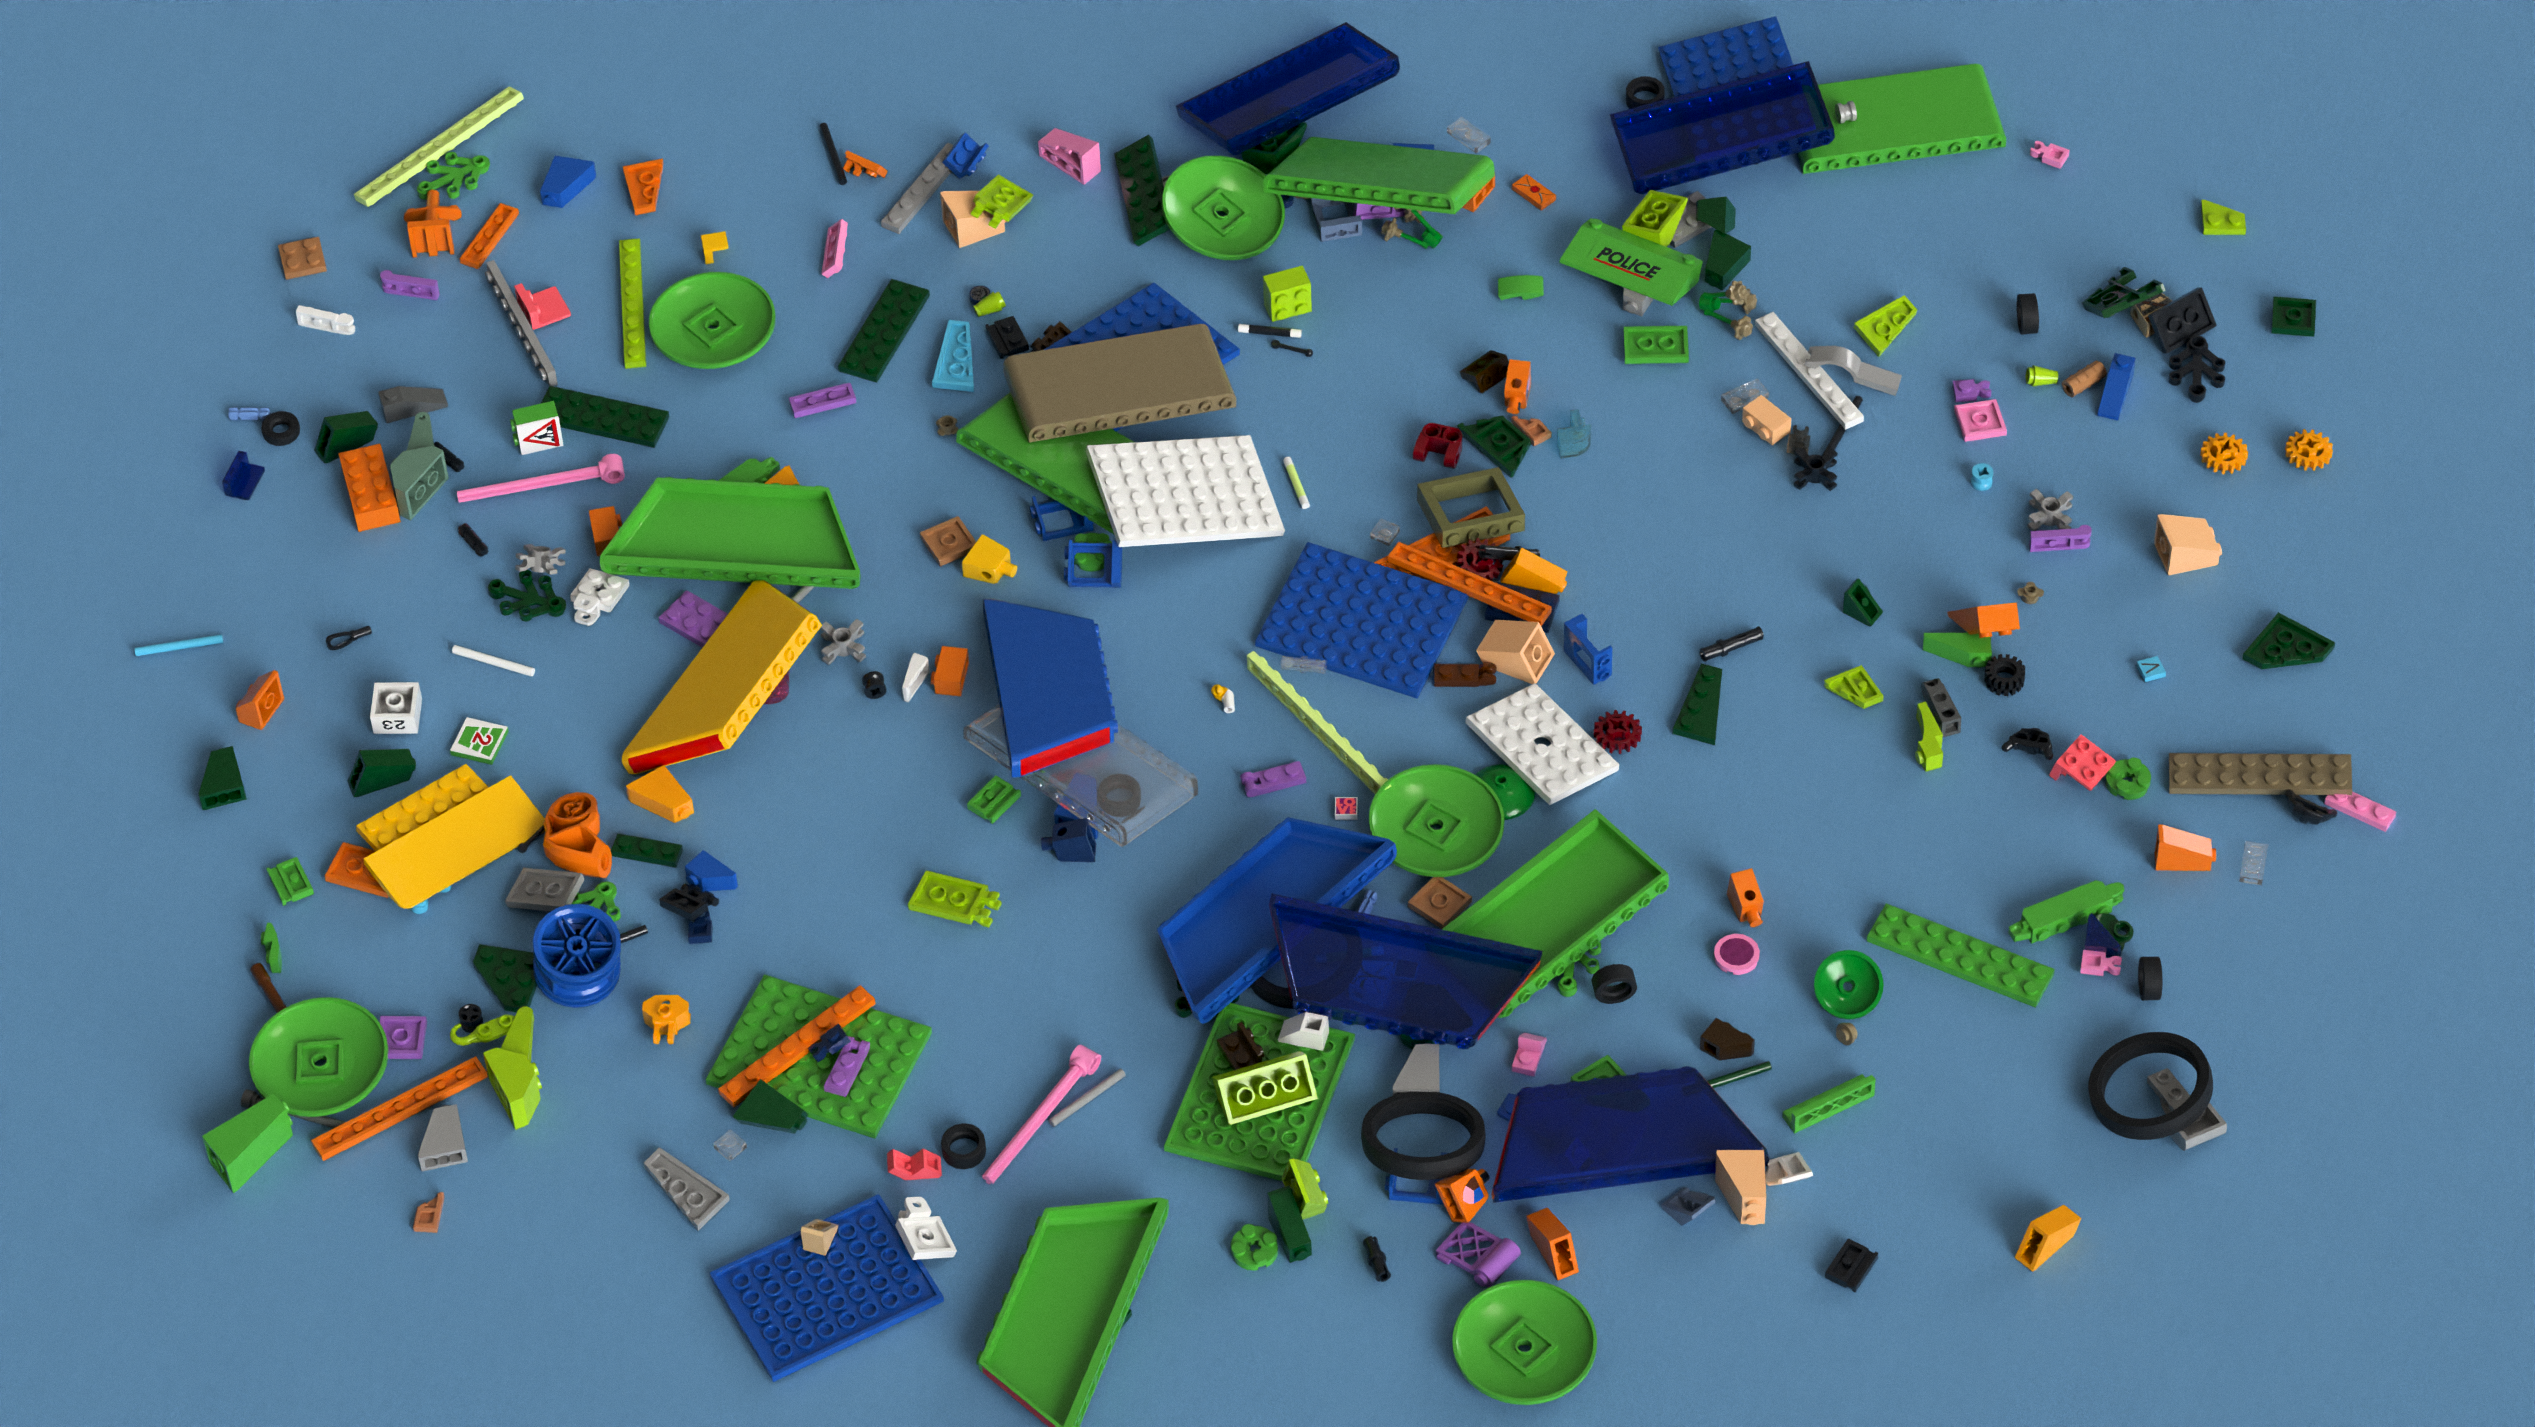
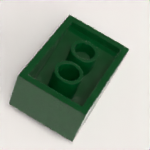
M1271 118L1240 150L1243 161L1258 168L1264 174H1269L1299 147L1307 128V122Z

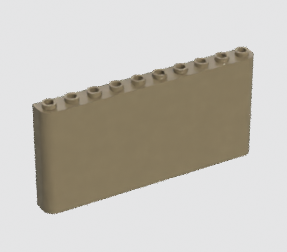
M1205 324L1009 356L1003 363V373L1029 443L1236 407V396L1210 330Z

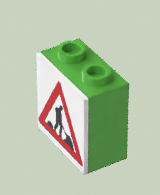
M554 401L512 410L513 419H510L512 432L516 431L512 436L515 446L519 445L522 455L564 446Z

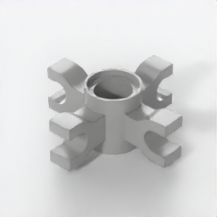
M2038 489L2030 493L2033 499L2029 501V504L2037 508L2039 512L2029 515L2028 519L2031 521L2028 524L2029 529L2036 531L2042 524L2047 526L2057 525L2059 529H2071L2068 524L2072 522V519L2064 515L2062 511L2072 507V503L2069 501L2073 499V495L2067 491L2057 499L2054 497L2044 498Z
M528 544L524 545V550H527L528 555L516 553V558L523 560L521 565H515V569L519 572L530 568L533 572H546L552 575L557 574V569L554 568L553 564L565 565L564 560L558 559L560 554H565L566 549L562 547L551 551L549 547Z
M856 619L849 628L841 627L836 630L829 623L824 622L820 627V630L824 631L821 637L832 643L821 650V653L825 655L822 661L830 665L837 656L845 657L848 655H852L858 662L863 661L866 658V655L862 653L865 647L854 642L855 639L860 638L864 634V630L861 629L863 622Z

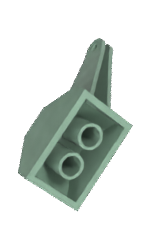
M427 412L416 414L407 451H403L397 458L393 459L390 465L400 516L410 521L449 479L444 452L434 446L430 416Z

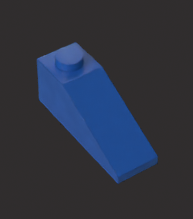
M2114 354L2097 416L2119 420L2134 375L2135 357Z

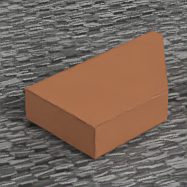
M439 1192L436 1194L437 1197L417 1207L413 1225L415 1232H438L445 1198L444 1192Z

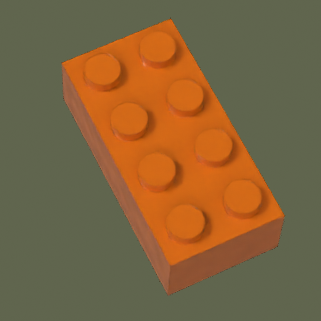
M381 444L338 453L358 532L401 522Z

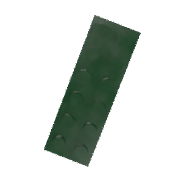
M1150 135L1114 153L1132 237L1137 246L1170 229L1162 212L1161 204L1164 185L1154 141Z
M891 279L839 363V372L877 383L928 300L930 291Z
M549 386L541 402L554 401L561 428L655 448L670 417L669 411Z

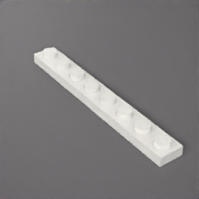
M1774 312L1755 320V326L1845 430L1864 422L1863 414L1821 366L1814 369L1804 365L1806 359H1810L1811 355Z

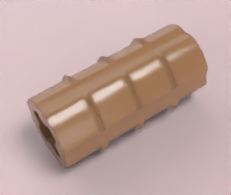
M2097 360L2089 365L2087 364L2085 368L2078 370V372L2062 381L2064 392L2070 397L2082 393L2085 389L2090 388L2093 384L2098 383L2107 376L2106 368Z

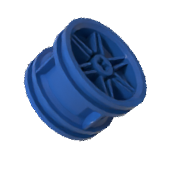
M569 904L558 907L549 912L539 922L533 937V970L537 986L547 998L562 1006L578 1008L597 1004L608 997L615 989L621 972V940L615 922L602 910L584 904ZM558 961L559 963L555 967L552 965V962ZM594 963H600L601 965L595 968Z

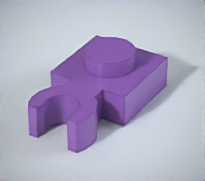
M1974 379L1953 381L1952 387L1955 402L1977 401V396L1982 398L1991 397L1990 381L1984 380L1979 382V384H1975Z

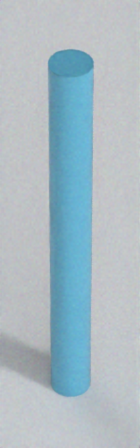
M221 634L136 647L135 655L142 656L224 643L223 636Z

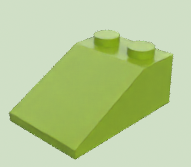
M1650 190L1624 222L1622 229L1667 247L1673 239L1688 199L1683 196Z
M1294 1158L1290 1159L1281 1179L1284 1187L1290 1186L1302 1219L1324 1213L1327 1207L1326 1204H1328V1198L1325 1191H1321L1318 1185L1320 1178L1317 1170L1312 1169L1311 1164Z

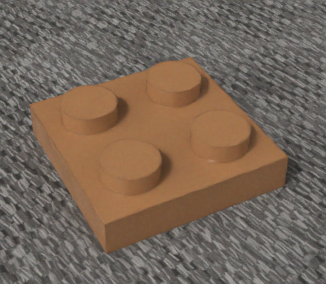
M319 236L278 245L286 280L327 271Z
M959 516L920 532L921 540L939 566L966 556L976 543Z
M1433 877L1408 901V908L1440 929H1443L1472 903V896L1443 877Z

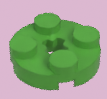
M1087 533L1076 535L1073 543L1112 542L1105 533ZM1077 553L1074 557V564L1079 565L1080 569L1084 571H1099L1104 568L1105 556L1101 553Z
M2133 757L2116 761L2106 774V787L2116 797L2118 794L2124 796L2126 800H2135L2147 793L2151 783V773L2138 758ZM2125 777H2130V778H2132V782H2129L2128 780H2123V779H2124Z
M1244 1225L1231 1240V1254L1234 1257V1261L1241 1268L1252 1271L1259 1270L1258 1267L1265 1265L1266 1267L1270 1266L1278 1255L1276 1234L1261 1226ZM1258 1245L1260 1249L1251 1251L1250 1246Z

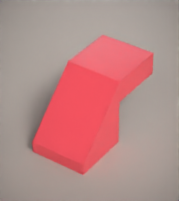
M895 1149L887 1153L888 1173L903 1180L932 1179L942 1176L941 1156L926 1149H921L912 1157Z

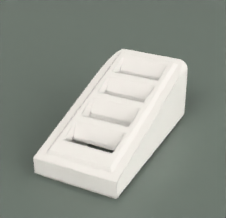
M913 653L902 686L904 701L909 702L929 674L928 657Z

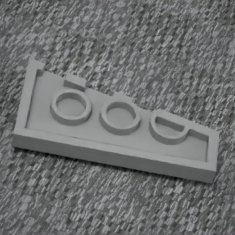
M660 1147L644 1162L645 1169L698 1231L730 1200L726 1192Z

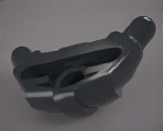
M2021 728L2020 731L2010 736L2009 740L2001 747L2004 752H2008L2013 748L2014 750L2020 749L2032 755L2042 754L2047 760L2053 758L2049 734L2041 731L2039 728Z
M2292 790L2285 792L2292 814L2299 818V821L2303 824L2318 825L2337 816L2335 809L2319 806L2300 797V795H2296Z

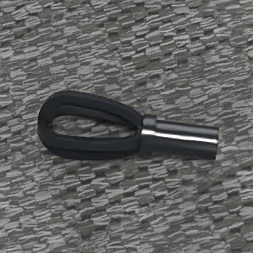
M366 626L355 631L351 630L350 632L332 634L326 638V645L329 650H339L358 638L372 634L370 626ZM350 636L348 640L339 645L332 646L330 644L334 638Z

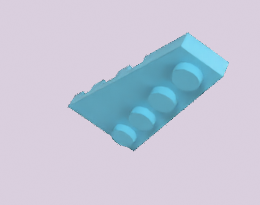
M948 321L932 380L933 388L974 392L969 322Z

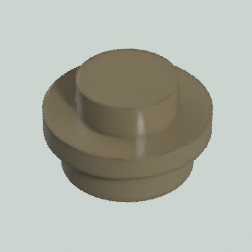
M1840 1023L1836 1027L1837 1039L1844 1045L1854 1043L1858 1035L1855 1026L1851 1023Z

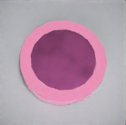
M1743 934L1726 935L1717 942L1714 950L1716 965L1726 973L1727 971L1733 972V975L1747 974L1755 969L1760 956L1758 944L1752 938Z

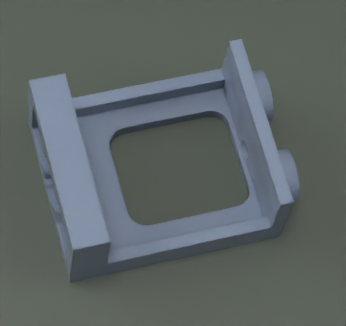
M1311 198V206L1321 242L1362 235L1361 216H1353L1355 203ZM1345 205L1348 217L1324 220L1322 208Z

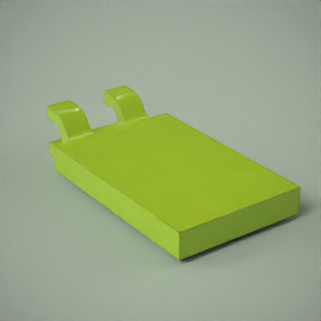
M998 174L975 195L973 202H975L976 207L972 210L971 215L978 218L984 210L991 213L994 217L988 225L996 229L1002 219L1009 222L1030 203L1033 194Z
M926 870L908 903V907L912 911L969 925L975 920L980 925L989 928L993 919L989 917L991 910L984 908L985 904L989 908L998 911L1002 903L998 900L999 892H989L988 885Z

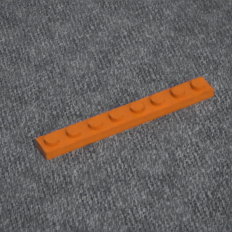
M1398 542L1388 555V562L1439 584L1454 588L1467 594V596L1523 620L1539 622L1542 626L1552 612V606L1401 542Z
M859 985L718 1088L719 1095L733 1108L747 1098L760 1079L765 1083L773 1080L810 1052L808 1048L815 1043L821 1042L820 1037L837 1024H840L842 1028L875 1005V998Z
M475 1056L312 1139V1146L322 1161H325L487 1078V1071Z

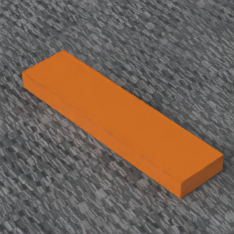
M500 203L459 258L460 263L479 269L519 215V210Z

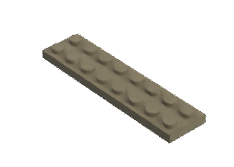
M2169 753V794L2285 795L2287 790H2292L2296 795H2352L2351 754Z

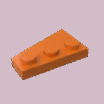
M663 158L623 166V173L635 215L656 211L664 165Z

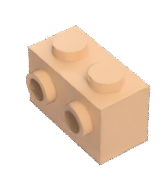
M1760 395L1743 407L1742 422L1744 425L1752 429L1762 440H1766L1769 444L1774 445L1791 433V418L1764 396Z

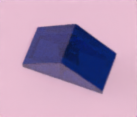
M2091 913L2088 916L2085 950L2106 952V957L2121 956V945Z

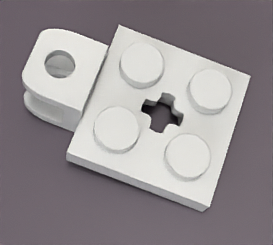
M589 568L570 595L571 601L574 602V609H578L574 616L575 622L591 626L601 615L600 610L610 613L628 589L629 579Z
M907 1197L904 1201L907 1211L900 1210L895 1226L912 1260L954 1257L957 1250L940 1216L929 1217L931 1210L924 1198ZM913 1203L918 1204L920 1207H915Z

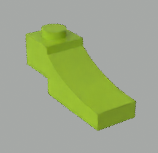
M1926 701L1918 703L1916 719L1921 729L1922 740L1918 741L1915 758L1917 763L1922 764L1925 772L1942 767L1943 752L1941 748L1943 733Z

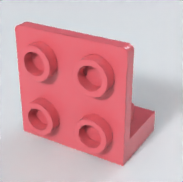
M522 283L514 286L516 300L533 330L571 316L569 308L555 286L531 294L530 290H526Z
M2080 734L2056 761L2049 776L2056 781L2061 774L2063 776L2068 774L2091 791L2114 766L2116 760Z

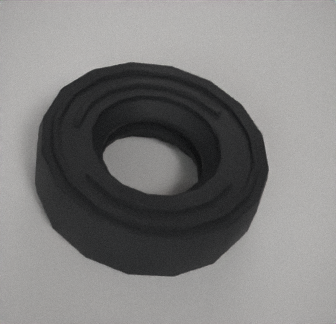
M278 411L264 419L261 431L264 439L269 444L284 446L297 439L300 433V424L297 417L292 413ZM280 424L289 426V429L282 433H275L273 431V428Z

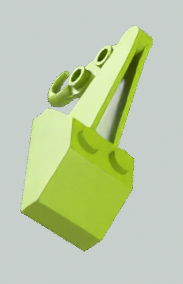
M527 1006L521 1007L515 1016L502 1015L480 1024L472 1033L465 1037H458L456 1035V1031L461 1028L460 1023L453 1026L450 1031V1039L453 1043L461 1046L480 1042L487 1043L506 1035L501 1048L495 1047L483 1052L489 1081L515 1130L529 1124L541 1099L539 1089H542L538 1078V1068L534 1062L531 1063L534 1014L533 1010Z

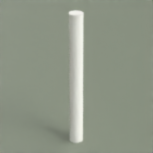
M454 645L452 649L453 654L533 677L535 673V668Z

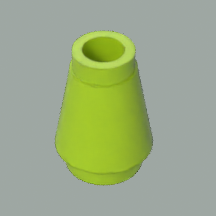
M998 291L990 293L974 305L973 308L977 316L980 317L1002 311L1006 304Z
M2035 365L2027 367L2025 375L2026 384H2031L2032 387L2057 384L2058 371Z

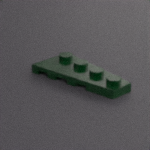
M1701 663L1673 727V734L1715 745L1722 669Z

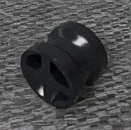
M873 671L863 676L862 683L865 687L864 692L867 698L878 699L886 694L887 690L882 673Z
M467 1004L460 1008V1024L465 1032L472 1033L477 1026L483 1024L482 1012L479 1006Z

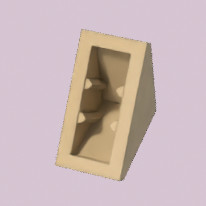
M815 1219L801 1227L803 1250L826 1256L837 1232L838 1224Z

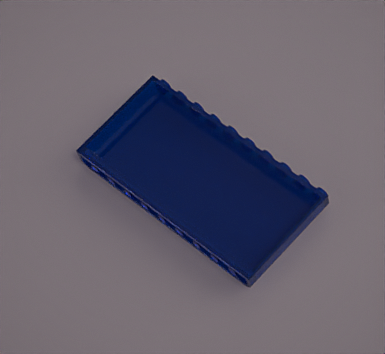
M1345 22L1176 105L1179 118L1232 155H1238L1395 77L1400 70L1399 58L1396 54Z
M1809 61L1610 114L1611 124L1633 189L1638 194H1646L1650 190H1661L1828 145L1835 138L1833 124Z

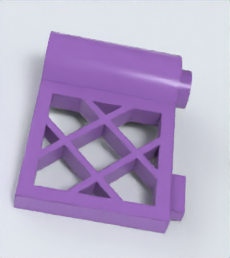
M1462 1222L1436 1249L1437 1259L1447 1265L1452 1263L1474 1275V1280L1478 1285L1491 1287L1521 1255V1251L1518 1245L1508 1238L1500 1239L1471 1222ZM1466 1229L1475 1235L1467 1238L1460 1237ZM1490 1241L1493 1244L1490 1247L1479 1249L1478 1242ZM1476 1243L1477 1249L1462 1250V1245ZM1459 1245L1460 1252L1448 1253L1446 1251L1449 1247ZM1478 1256V1260L1473 1265L1464 1261L1466 1257Z

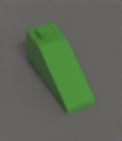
M1968 632L1924 633L1923 651L1967 667H1986L1987 662L1991 661L1992 656L1991 637L1979 638V634L1970 635Z

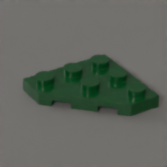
M2278 612L2243 653L2242 659L2260 669L2323 662L2335 648V642Z
M479 944L473 960L474 968L483 977L493 995H496L504 1010L517 1012L521 1007H530L537 987L533 970V952Z

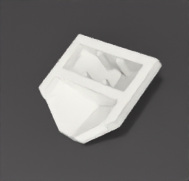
M1797 1152L1769 1160L1765 1181L1767 1186L1787 1184L1810 1178L1813 1174L1801 1154Z

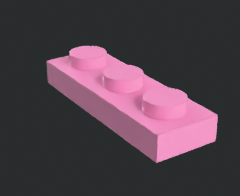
M843 219L828 228L821 273L826 278L838 273L843 266L842 260L845 252L844 247L848 223Z
M2353 791L2352 795H2327L2324 802L2325 805L2386 832L2396 817V811Z

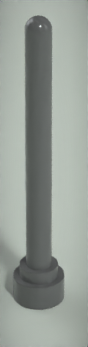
M246 1089L241 1098V1107L250 1108L264 1098H260L256 1091ZM287 1113L289 1116L332 1128L345 1123V1121L327 1116L305 1117Z

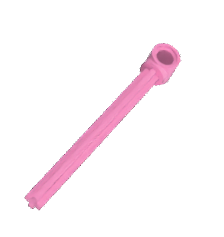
M608 454L598 462V466L457 491L458 502L461 503L601 477L602 481L605 480L607 483L616 484L625 478L623 461L618 454Z
M1078 1045L1074 1049L1069 1060V1070L982 1175L987 1184H994L1080 1077H1085L1087 1074L1092 1075L1096 1072L1101 1062L1100 1054L1083 1045Z

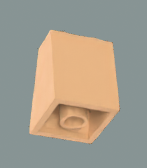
M979 191L940 192L943 222L959 248L1005 232L1004 223L1007 221L1004 219L995 229L988 225L994 217L991 213L984 210L978 218L971 215L972 210L976 207L973 199Z
M2165 514L2157 515L2154 545L2168 576L2218 565L2219 556L2222 555L2221 545L2216 543L2214 530L2212 527H2209L2206 519Z
M1495 620L1476 650L1482 663H1493L1496 665L1498 672L1530 684H1537L1555 655L1540 623L1529 621Z
M1717 1150L1715 1181L1739 1222L1749 1225L1765 1224L1766 1181L1764 1150Z

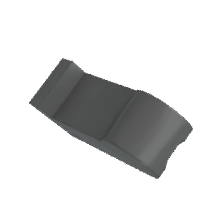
M1936 678L1922 682L1923 697L1927 701L1943 733V737L1961 733V716L1941 680Z

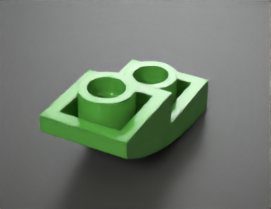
M1519 275L1499 278L1498 296L1501 300L1521 296L1524 300L1544 296L1543 277Z
M267 923L265 932L261 933V945L265 946L266 962L270 964L272 973H281L282 954L277 933L272 923Z

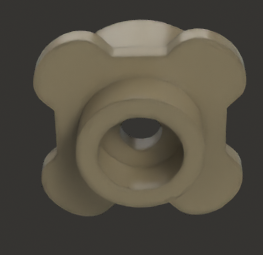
M949 415L936 421V425L939 427L938 435L957 434L959 430L956 427L957 419Z
M2027 582L2025 587L2017 590V594L2021 596L2023 602L2034 604L2039 600V597L2044 595V591L2037 588L2034 582Z

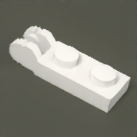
M301 305L296 310L297 321L300 326L343 335H352L355 332L354 319L350 314L342 313L338 315L333 312Z

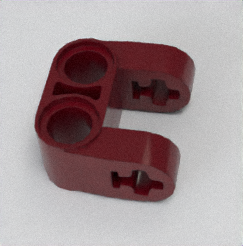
M1436 423L1426 424L1416 441L1413 460L1425 462L1429 451L1445 455L1444 467L1455 469L1462 452V432L1450 426Z

